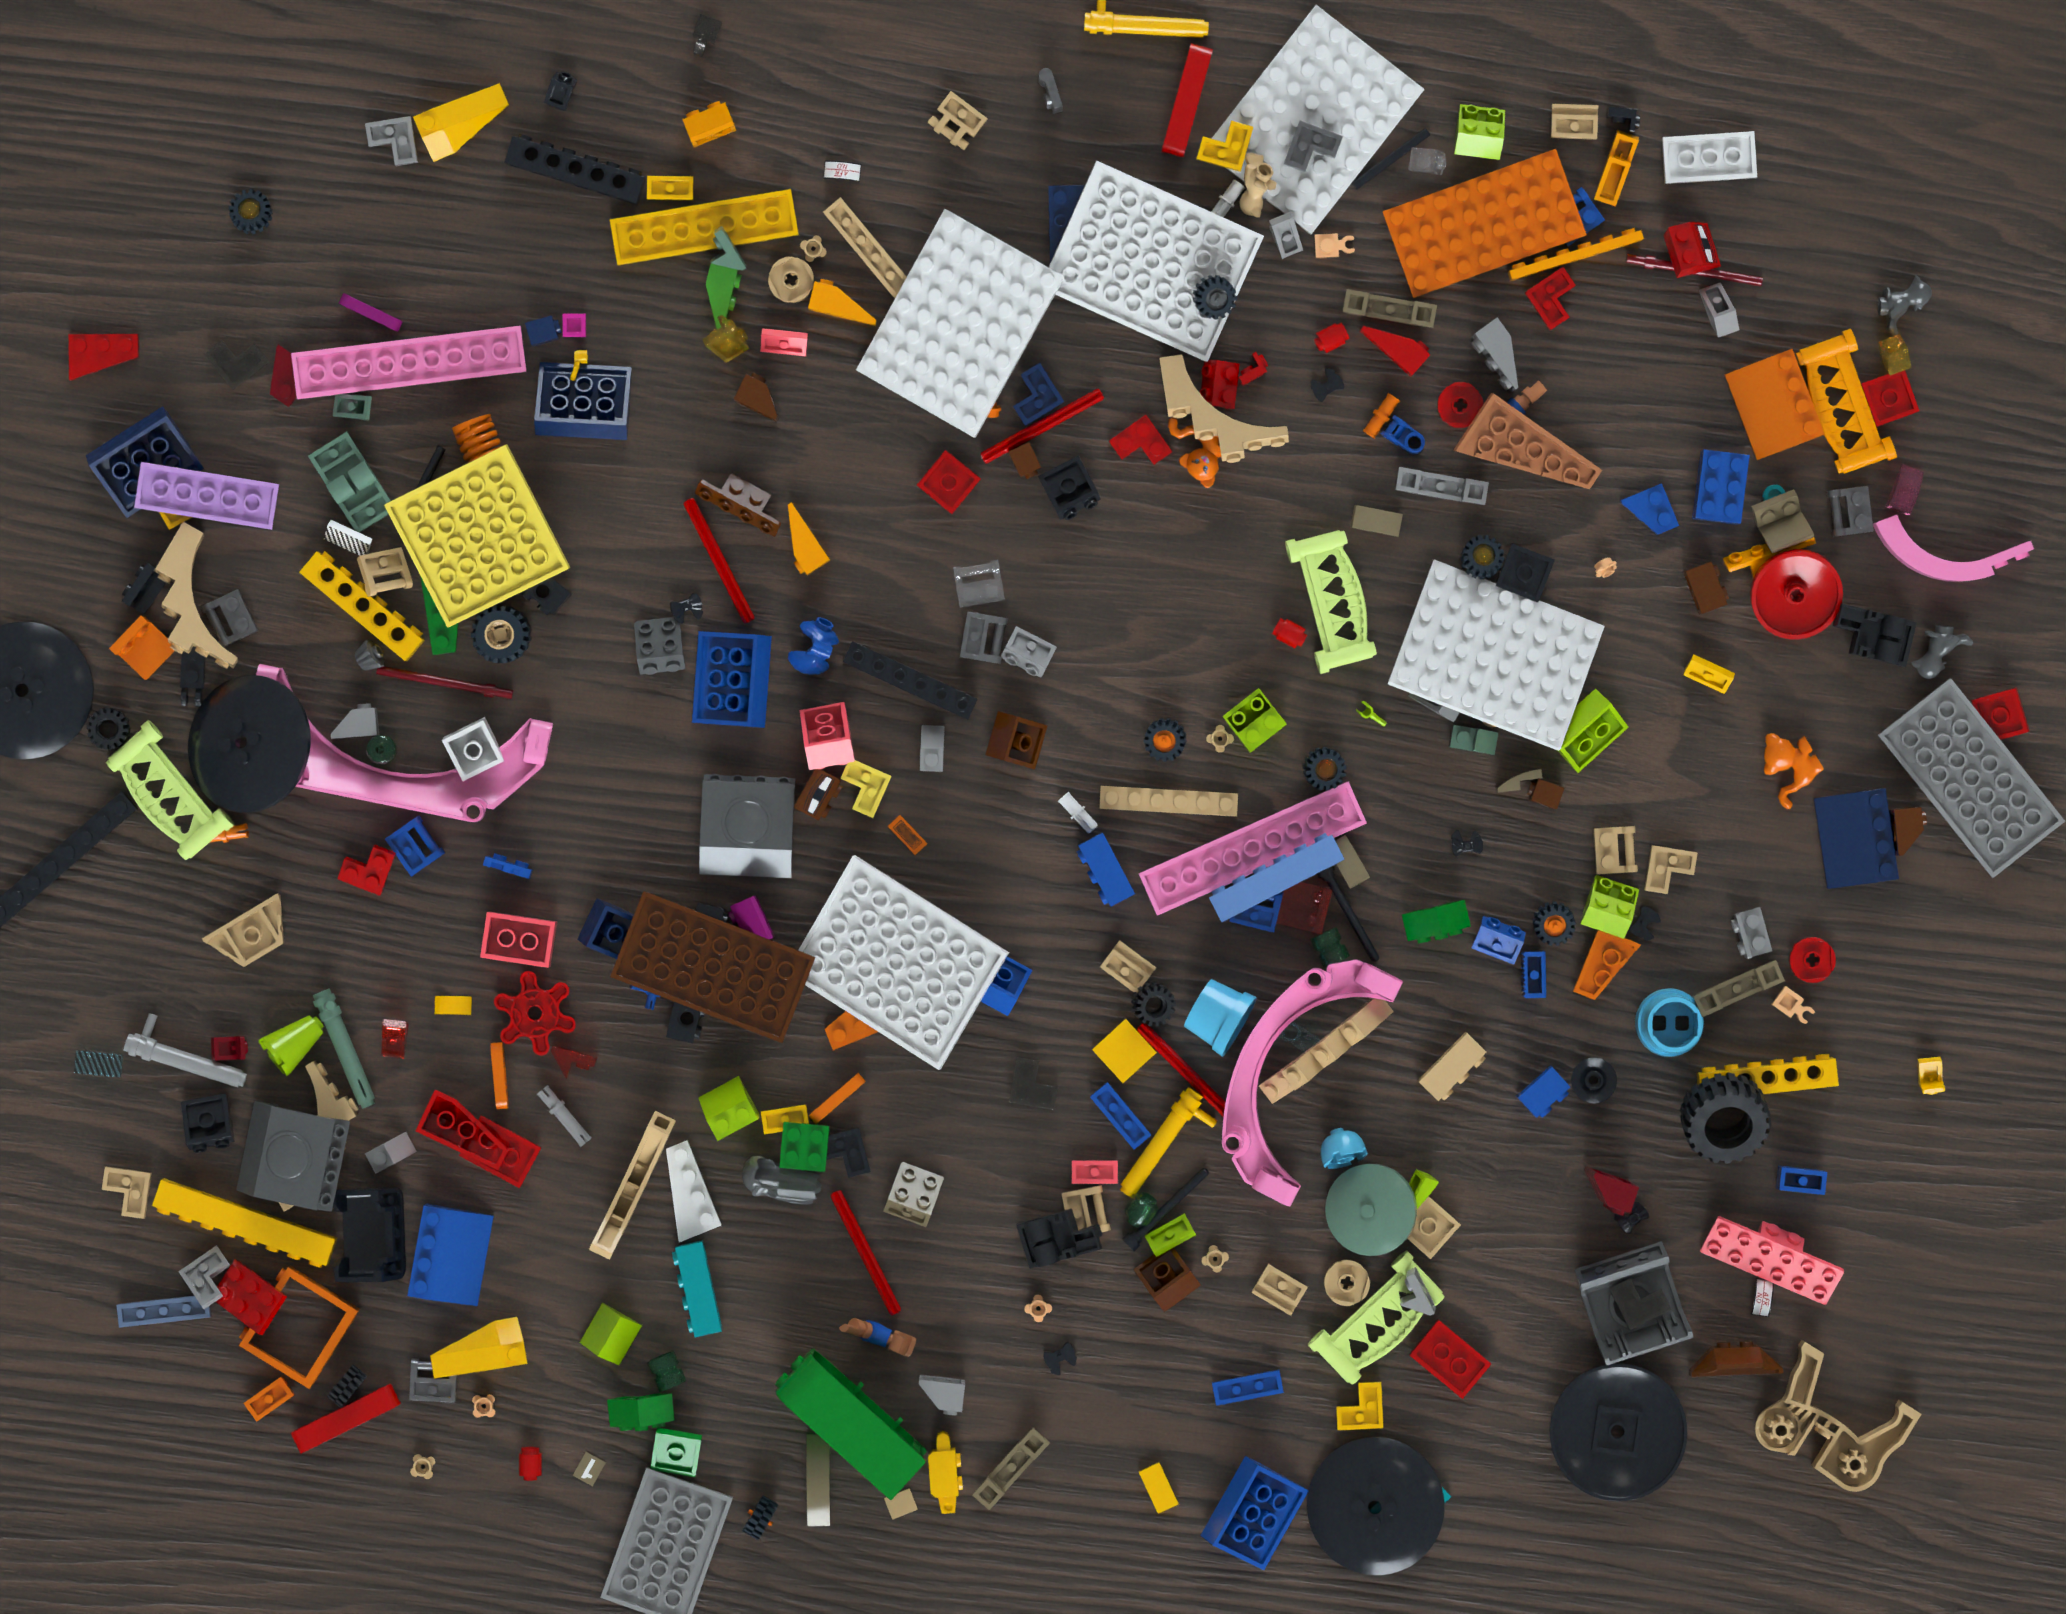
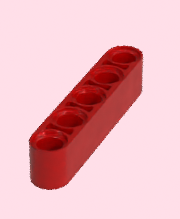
M1193 43L1190 45L1161 152L1184 157L1213 52L1211 48Z
M390 1383L294 1430L290 1434L301 1454L397 1407L401 1402Z

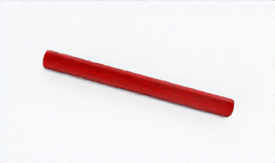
M1095 389L981 452L983 461L985 463L993 461L1102 401L1104 396L1101 390Z
M694 498L686 500L683 505L744 623L754 620V615Z
M1142 1023L1137 1028V1031L1224 1117L1226 1102L1150 1026Z
M837 1190L831 1193L830 1197L889 1314L895 1315L899 1313L901 1308L842 1191Z

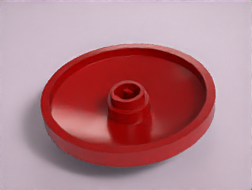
M1803 549L1783 551L1768 559L1755 574L1750 590L1751 606L1760 624L1770 633L1785 639H1805L1822 632L1836 618L1843 600L1842 582L1834 566L1822 555Z

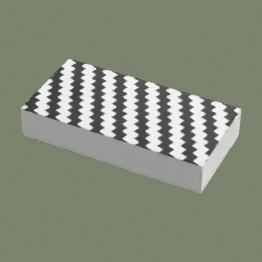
M330 520L327 525L324 540L359 556L368 554L372 543V538L333 520Z

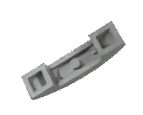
M1399 467L1395 490L1485 505L1489 482Z

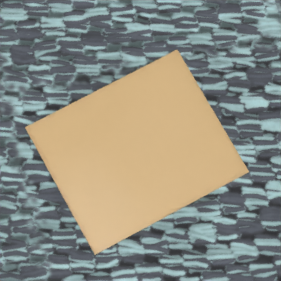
M910 1488L899 1492L892 1500H889L887 1497L884 1498L892 1520L918 1510Z

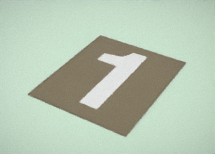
M585 1452L573 1476L593 1487L606 1462Z

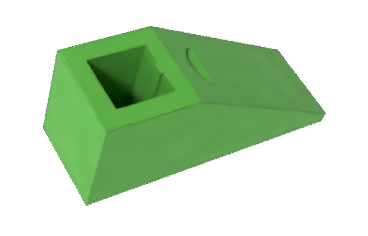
M711 263L706 288L718 335L723 337L724 332L728 333L731 320L727 319L729 310H734L736 297H733L735 288H739L742 275L738 274L739 270Z

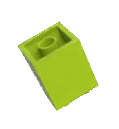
M739 1076L698 1097L706 1121L717 1141L758 1120L760 1117Z

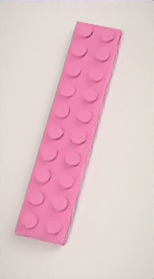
M521 326L291 353L297 400L526 372Z
M1348 781L1338 785L1335 789L1332 788L1138 874L1158 916L1208 894L1223 885L1226 886L1233 883V880L1242 875L1245 877L1253 874L1252 870L1264 864L1267 868L1274 864L1273 860L1283 854L1289 857L1295 854L1293 849L1305 843L1309 847L1315 843L1314 838L1324 833L1327 836L1333 835L1335 838L1367 824Z

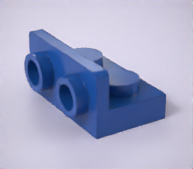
M1483 916L1471 948L1514 965L1523 946L1526 933L1517 926H1509L1501 923L1494 917L1488 918Z

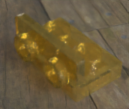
M720 315L717 318L721 328L712 331L703 338V342L708 349L727 363L749 349L746 343L748 337L742 328H737L731 319L728 320L723 315Z

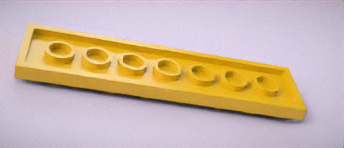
M791 189L610 219L618 266L718 249L713 241V238L716 237L714 230L723 226L734 246L799 235Z

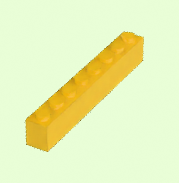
M165 1178L160 1181L152 1206L157 1208V1212L170 1215L171 1212L179 1215L178 1219L188 1223H191L192 1220L200 1222V1227L208 1230H213L214 1227L223 1230L222 1234L235 1238V1235L244 1237L243 1241L252 1245H257V1242L266 1245L265 1249L276 1253L279 1250L287 1252V1256L295 1260H300L301 1257L308 1259L310 1265L322 1268V1265L326 1266L329 1264L337 1241V1237Z

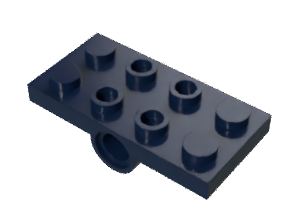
M1085 185L1048 186L1050 263Z

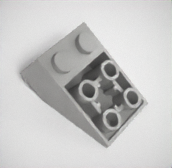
M1497 317L1471 337L1473 339L1471 344L1478 353L1482 352L1487 358L1484 362L1491 372L1496 371L1500 376L1498 381L1504 390L1507 391L1509 389L1512 393L1518 388L1511 335Z

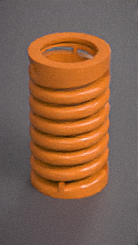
M491 414L479 416L452 427L457 444L461 445L460 452L464 453L463 460L467 463L497 449L490 448L501 443L499 438L486 441L497 436L496 430L476 435L494 428L495 425L491 422Z

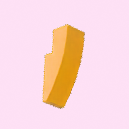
M1620 130L1616 131L1595 193V200L1616 206L1639 142L1638 136Z

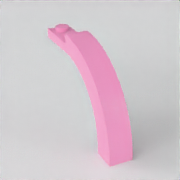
M1898 515L1873 523L1878 537L1895 558L1921 575L1942 581H1972L1995 575L1992 569L1993 565L1995 569L2008 564V559L2013 557L2016 560L2030 556L2028 551L2034 549L2031 541H2027L1978 561L1952 562L1935 557L1920 548L1908 536Z

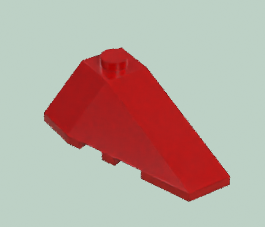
M436 1089L415 1130L496 1170L500 1169L509 1150L457 1099Z

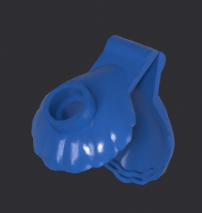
M818 617L816 621H803L799 627L805 635L812 639L813 646L806 652H789L788 660L794 669L803 674L819 675L829 669L826 659L831 655L833 649L831 645H837L839 639L832 630L833 624L827 619Z

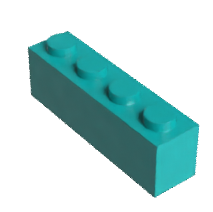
M703 1240L676 1246V1252H672L674 1265H679L681 1274L677 1275L679 1287H684L685 1291L682 1302L684 1310H689L690 1319H687L689 1333L694 1332V1337L722 1332L721 1319Z

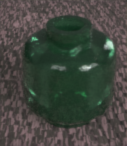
M377 735L368 741L366 754L373 763L388 764L396 757L397 745L391 737Z
M1146 1192L1134 1194L1124 1209L1128 1217L1127 1221L1135 1227L1140 1225L1148 1226L1158 1212L1157 1200Z

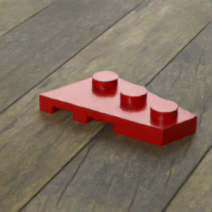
M68 334L69 381L139 358V334Z

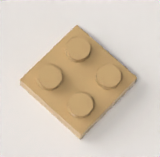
M1428 1196L1417 1209L1416 1222L1407 1239L1431 1259L1461 1224Z

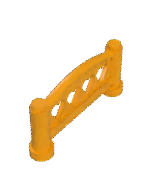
M1851 328L1842 331V335L1803 348L1795 353L1799 365L1806 366L1808 391L1823 428L1824 436L1838 455V460L1834 461L1838 474H1845L1884 459L1890 461L1897 458L1891 438L1880 439L1850 353L1857 351L1858 345ZM1820 365L1839 369L1828 384L1821 382L1822 375L1817 371ZM1827 387L1847 390L1835 406L1829 404V396L1825 394ZM1836 408L1855 412L1844 427H1838L1836 424L1837 418L1833 416V411ZM1843 430L1862 433L1851 449H1847L1844 446L1845 440L1841 438Z

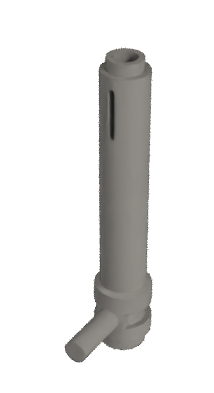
M151 1013L148 1014L142 1035L137 1033L135 1035L129 1034L125 1042L124 1051L128 1052V1055L134 1057L138 1055L143 1060L149 1062L151 1060L237 1088L239 1086L243 1087L247 1078V1074L243 1073L241 1069L157 1043L156 1039L150 1038L157 1019V1015Z

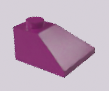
M756 895L730 906L732 911L728 912L733 924L738 923L740 928L766 939L775 937Z

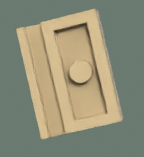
M1552 104L1551 138L1597 139L1598 105Z
M1120 940L1100 965V968L1136 993L1139 992L1138 988L1145 984L1156 969L1154 965Z
M1267 1264L1251 1293L1291 1316L1308 1287L1272 1265Z

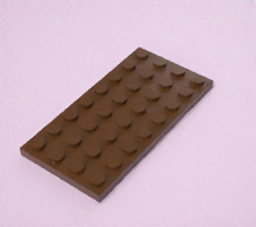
M643 891L610 977L783 1043L816 957Z

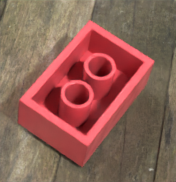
M845 702L799 710L809 770L824 769L828 766L845 765L849 762H855Z
M488 911L480 958L549 968L551 967L557 921Z

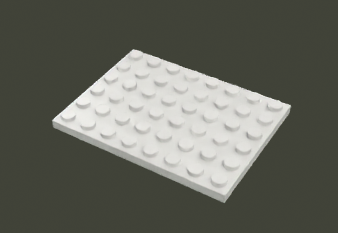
M1315 5L1211 139L1225 142L1231 120L1253 126L1246 154L1263 155V163L1270 165L1273 169L1271 180L1277 183L1275 190H1267L1263 194V198L1284 214L1291 212L1294 222L1309 234H1312L1424 89L1323 9ZM1300 120L1343 136L1335 159L1313 151L1305 172L1284 165ZM1244 158L1241 172L1232 169L1228 170L1245 183L1244 174L1247 163Z
M1096 161L1049 268L1065 276L1055 295L1208 362L1229 314L1225 313V318L1219 316L1216 320L1212 317L1209 319L1203 315L1193 302V297H1195L1193 290H1197L1195 285L1197 283L1201 284V279H1208L1209 275L1213 277L1219 275L1233 285V288L1236 290L1235 295L1237 296L1264 236Z
M944 209L856 370L976 438L1065 276L949 210Z
M1433 560L1387 684L1559 751L1605 626L1542 601H1532L1495 586L1496 583L1480 579L1478 576L1475 579L1472 577L1473 574L1468 575L1463 570Z
M856 855L852 856L799 948V951L816 957L805 983L807 987L938 1070L944 1065L1009 954L1005 949Z

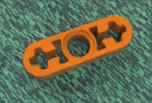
M503 1042L491 1043L496 1109L509 1108L504 1046Z
M858 1072L808 1115L815 1124L820 1122L866 1082L865 1079Z

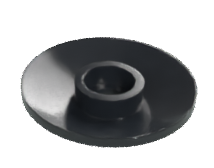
M1587 1058L1581 1061L1572 1072V1089L1585 1102L1601 1103L1610 1098L1616 1089V1072L1611 1064L1601 1058ZM1591 1076L1597 1077L1595 1084H1590L1589 1078Z

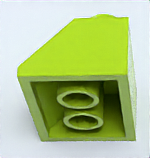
M1595 689L1575 707L1562 747L1558 752L1579 773L1629 727L1613 705Z

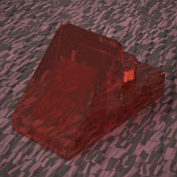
M383 1019L381 1056L404 1059L409 1028L408 1023L405 1021Z
M555 1045L551 1048V1052L566 1079L569 1077L573 1062H576V1067L585 1070L596 1066L598 1057Z

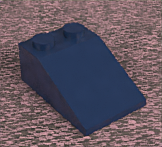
M597 898L577 940L588 948L617 959L634 914Z

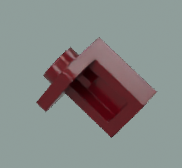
M211 1037L212 1060L245 1059V1054L248 1053V1044L245 1037Z

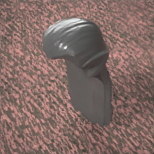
M762 1156L750 1157L743 1166V1183L752 1192L753 1196L765 1195L780 1201L808 1205L817 1199L815 1194L821 1191L822 1185L817 1180L820 1175L815 1171L779 1168L780 1163H776L772 1159H765Z

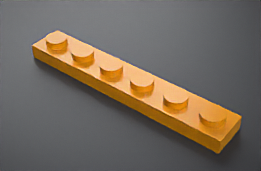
M1634 228L1621 232L1622 236L1614 239L1613 235L1600 238V243L1591 245V242L1577 245L1578 250L1569 252V248L1555 252L1556 256L1549 259L1547 255L1533 259L1534 263L1525 265V262L1512 265L1513 270L1508 272L1509 279L1513 281L1640 242L1644 239L1642 231L1635 232Z

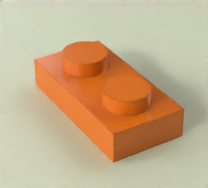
M281 1376L243 1404L257 1422L293 1397L295 1393Z

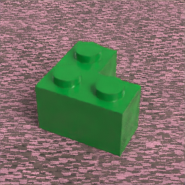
M1465 900L1402 914L1407 940H1417L1418 944L1431 941L1433 936L1435 940L1448 938V933L1449 936L1462 934V929L1471 927Z
M655 1393L644 1396H623L607 1399L610 1427H619L620 1431L633 1430V1427L635 1431L648 1430L650 1425H652V1428L665 1427V1422L674 1421L672 1393Z

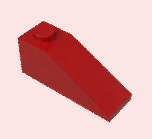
M1363 326L1360 330L1365 337L1410 377L1430 356L1427 352L1429 348L1420 340L1416 342L1410 338Z

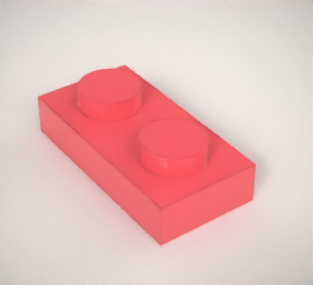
M762 328L760 352L806 356L808 333Z
M1072 1160V1184H1118V1160Z

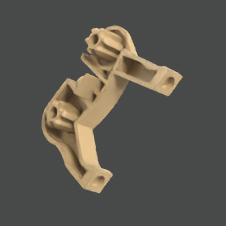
M1801 1340L1798 1344V1359L1790 1373L1785 1394L1781 1400L1767 1407L1759 1414L1755 1423L1756 1437L1760 1444L1769 1450L1795 1456L1815 1425L1814 1430L1826 1437L1827 1440L1811 1465L1845 1490L1853 1492L1865 1490L1876 1482L1886 1459L1893 1451L1904 1444L1922 1414L1898 1400L1895 1405L1894 1416L1890 1421L1857 1437L1833 1416L1810 1405L1824 1353Z

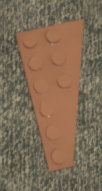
M1494 393L1489 395L1453 450L1586 489L1592 487L1602 472L1599 467Z

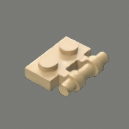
M950 91L937 109L944 116L941 120L932 116L928 123L934 127L935 132L938 134L942 133L950 139L952 145L955 147L958 145L961 149L965 150L969 142L963 139V136L967 132L974 138L988 118ZM949 120L960 127L957 133L946 126Z

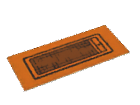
M901 815L888 825L914 855L927 845V842Z

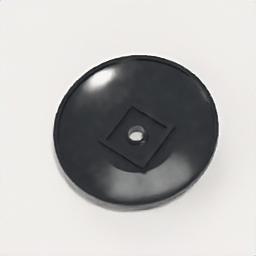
M25 621L1 625L0 755L15 759H34L50 755L69 744L81 731L89 717L94 695L93 678L89 664L80 648L68 636L53 627ZM22 683L26 684L29 689L28 694L24 697L19 696L16 691L18 685Z
M244 675L230 679L215 688L202 702L201 707L198 708L192 721L188 738L189 764L193 777L201 791L218 806L242 813L262 811L282 801L295 788L308 762L311 735L306 712L297 696L288 687L272 678L259 675ZM246 737L247 744L242 749L240 747V740Z
M1622 1363L1592 1368L1570 1382L1554 1406L1549 1429L1551 1449L1562 1473L1583 1492L1607 1501L1635 1500L1649 1495L1663 1486L1673 1476L1682 1461L1688 1434L1683 1407L1671 1387L1659 1376L1647 1369ZM1621 1425L1624 1431L1620 1437H1613L1611 1435L1613 1426Z
M1366 1437L1340 1446L1329 1454L1318 1467L1308 1491V1520L1318 1544L1335 1562L1361 1574H1392L1415 1564L1435 1543L1444 1520V1494L1440 1480L1433 1467L1414 1448L1390 1438ZM1375 1500L1381 1504L1382 1508L1379 1513H1372L1369 1510L1368 1506L1371 1501Z

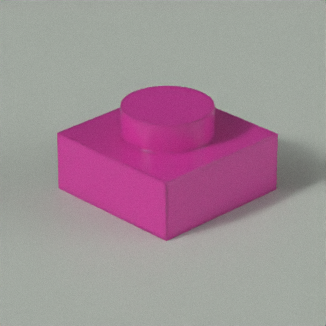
M563 314V337H586V314Z

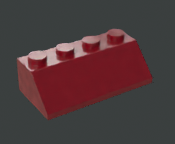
M1585 1166L1584 1171L1598 1199L1603 1202V1206L1611 1212L1622 1216L1624 1212L1631 1213L1639 1187L1629 1180Z

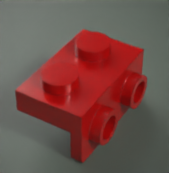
M1220 360L1204 361L1202 386L1199 393L1213 407L1235 409L1239 363Z

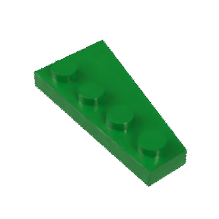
M421 577L432 654L440 655L456 652L459 623L447 628Z

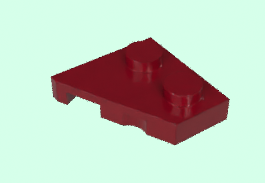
M278 344L276 347L270 395L290 408L297 398L292 356L289 351Z

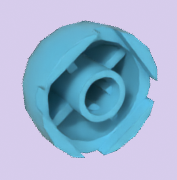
M1343 1128L1332 1130L1330 1132L1331 1135L1323 1141L1320 1150L1323 1166H1327L1328 1169L1352 1165L1351 1160L1357 1158L1359 1162L1368 1154L1362 1138L1353 1131H1344Z

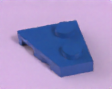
M1662 483L1620 501L1624 507L1628 508L1657 535L1679 526Z
M494 853L493 857L485 856L483 866L493 867L524 878H531L533 869L528 868V863L516 860L515 864L506 861V856Z

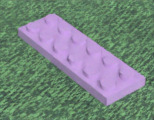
M141 462L134 508L272 530L279 484Z

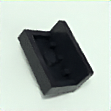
M147 563L146 566H140L135 574L137 579L133 585L128 584L122 593L124 596L122 602L135 608L142 614L147 612L166 584V582L158 578L159 574L156 573V567L150 563Z

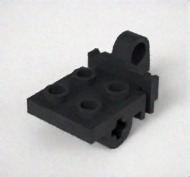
M1841 604L1839 613L1834 619L1833 627L1854 631L1849 654L1861 655L1862 657L1906 667L1917 622Z
M1072 1208L1061 1213L1051 1214L1016 1225L1030 1269L1043 1267L1060 1260L1074 1258L1102 1249L1099 1239L1102 1236L1100 1225L1097 1224L1078 1230Z

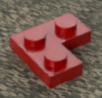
M1564 267L1525 292V295L1549 330L1570 318L1557 299L1576 286Z
M1144 415L1108 441L1121 460L1139 447L1142 448L1153 465L1173 452L1147 415Z
M374 845L367 864L346 856L337 879L380 896L396 853Z

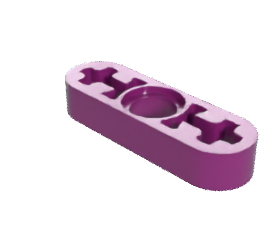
M345 293L342 294L338 304L396 332H399L403 322Z

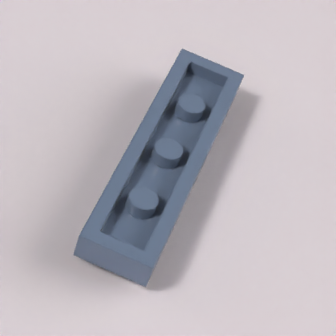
M194 1295L116 1305L119 1328L212 1317L211 1307L208 1306L203 1309Z

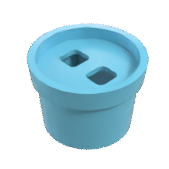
M1211 979L1193 1005L1184 1027L1210 1044L1212 1050L1223 1057L1242 1030L1257 997L1247 992L1242 994Z
M1667 988L1651 993L1642 1001L1636 1013L1635 1027L1640 1041L1648 1050L1660 1056L1675 1057L1688 1052L1698 1043L1703 1033L1704 1018L1701 1016L1692 996L1678 989ZM1654 1016L1666 1017L1665 1030H1653L1652 1021ZM1676 1016H1688V1030H1676Z

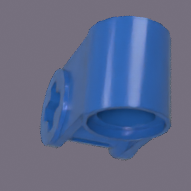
M1395 415L1392 416V422L1387 429L1380 433L1384 438L1410 454L1420 453L1425 445L1424 437ZM1399 426L1396 432L1392 434L1395 428ZM1416 437L1420 440L1421 446L1417 449H1412L1408 445V440Z

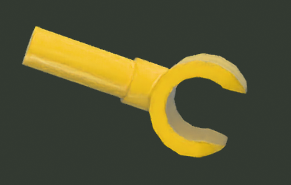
M587 350L575 351L574 367L570 380L575 381L580 364L588 363Z

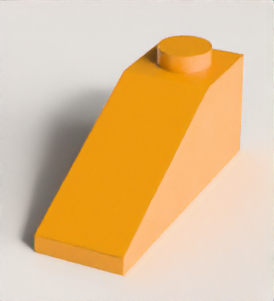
M820 279V282H814L808 306L809 310L876 326V319L838 287L833 286V281Z
M791 502L788 504L793 551L797 559L793 563L800 574L805 572L808 576L829 562L830 559Z

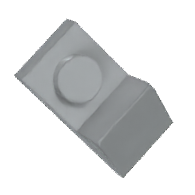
M1291 212L1269 220V228L1282 259L1303 251Z
M404 1132L370 1150L365 1155L376 1174L417 1151L407 1132Z
M1417 1268L1408 1270L1405 1284L1410 1292L1413 1291V1293L1402 1297L1400 1305L1430 1316L1435 1314L1436 1306Z

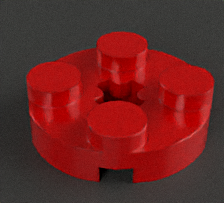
M1456 382L1447 386L1441 392L1437 401V410L1441 420L1449 426L1466 428L1470 426L1483 406V398L1473 385L1466 382ZM1459 399H1463V403L1467 404V407L1463 408L1462 412L1457 411V407H1454V403H1457Z
M1803 938L1795 943L1790 951V968L1794 975L1804 982H1821L1835 968V952L1821 938ZM1811 953H1814V957L1819 959L1818 962L1814 963L1813 967L1810 966V963L1806 962V958H1809Z

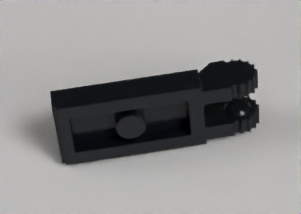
M194 646L189 654L185 651L181 654V706H187L189 701L188 688H196L195 705L196 707H201L205 686L206 657L197 653Z

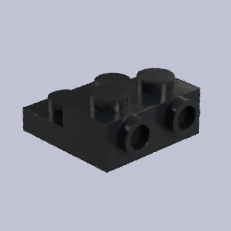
M1079 455L1038 476L1060 520L1064 518L1065 520H1071L1077 516V511L1083 508L1090 510L1097 506V501L1101 500Z
M226 1093L181 1102L185 1141L189 1150L201 1153L207 1151V1147L216 1145V1148L223 1149L229 1147V1143L235 1142Z

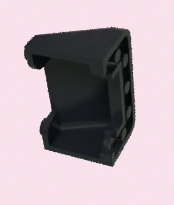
M398 1187L336 1189L333 1208L336 1212H342L344 1257L339 1258L334 1264L335 1282H386L403 1278L406 1272L402 1190Z

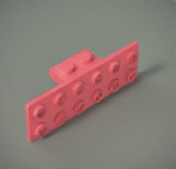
M1718 1216L1700 1249L1701 1253L1823 1305L1827 1304L1844 1274L1843 1268L1803 1252L1804 1238L1765 1221H1762L1758 1232Z

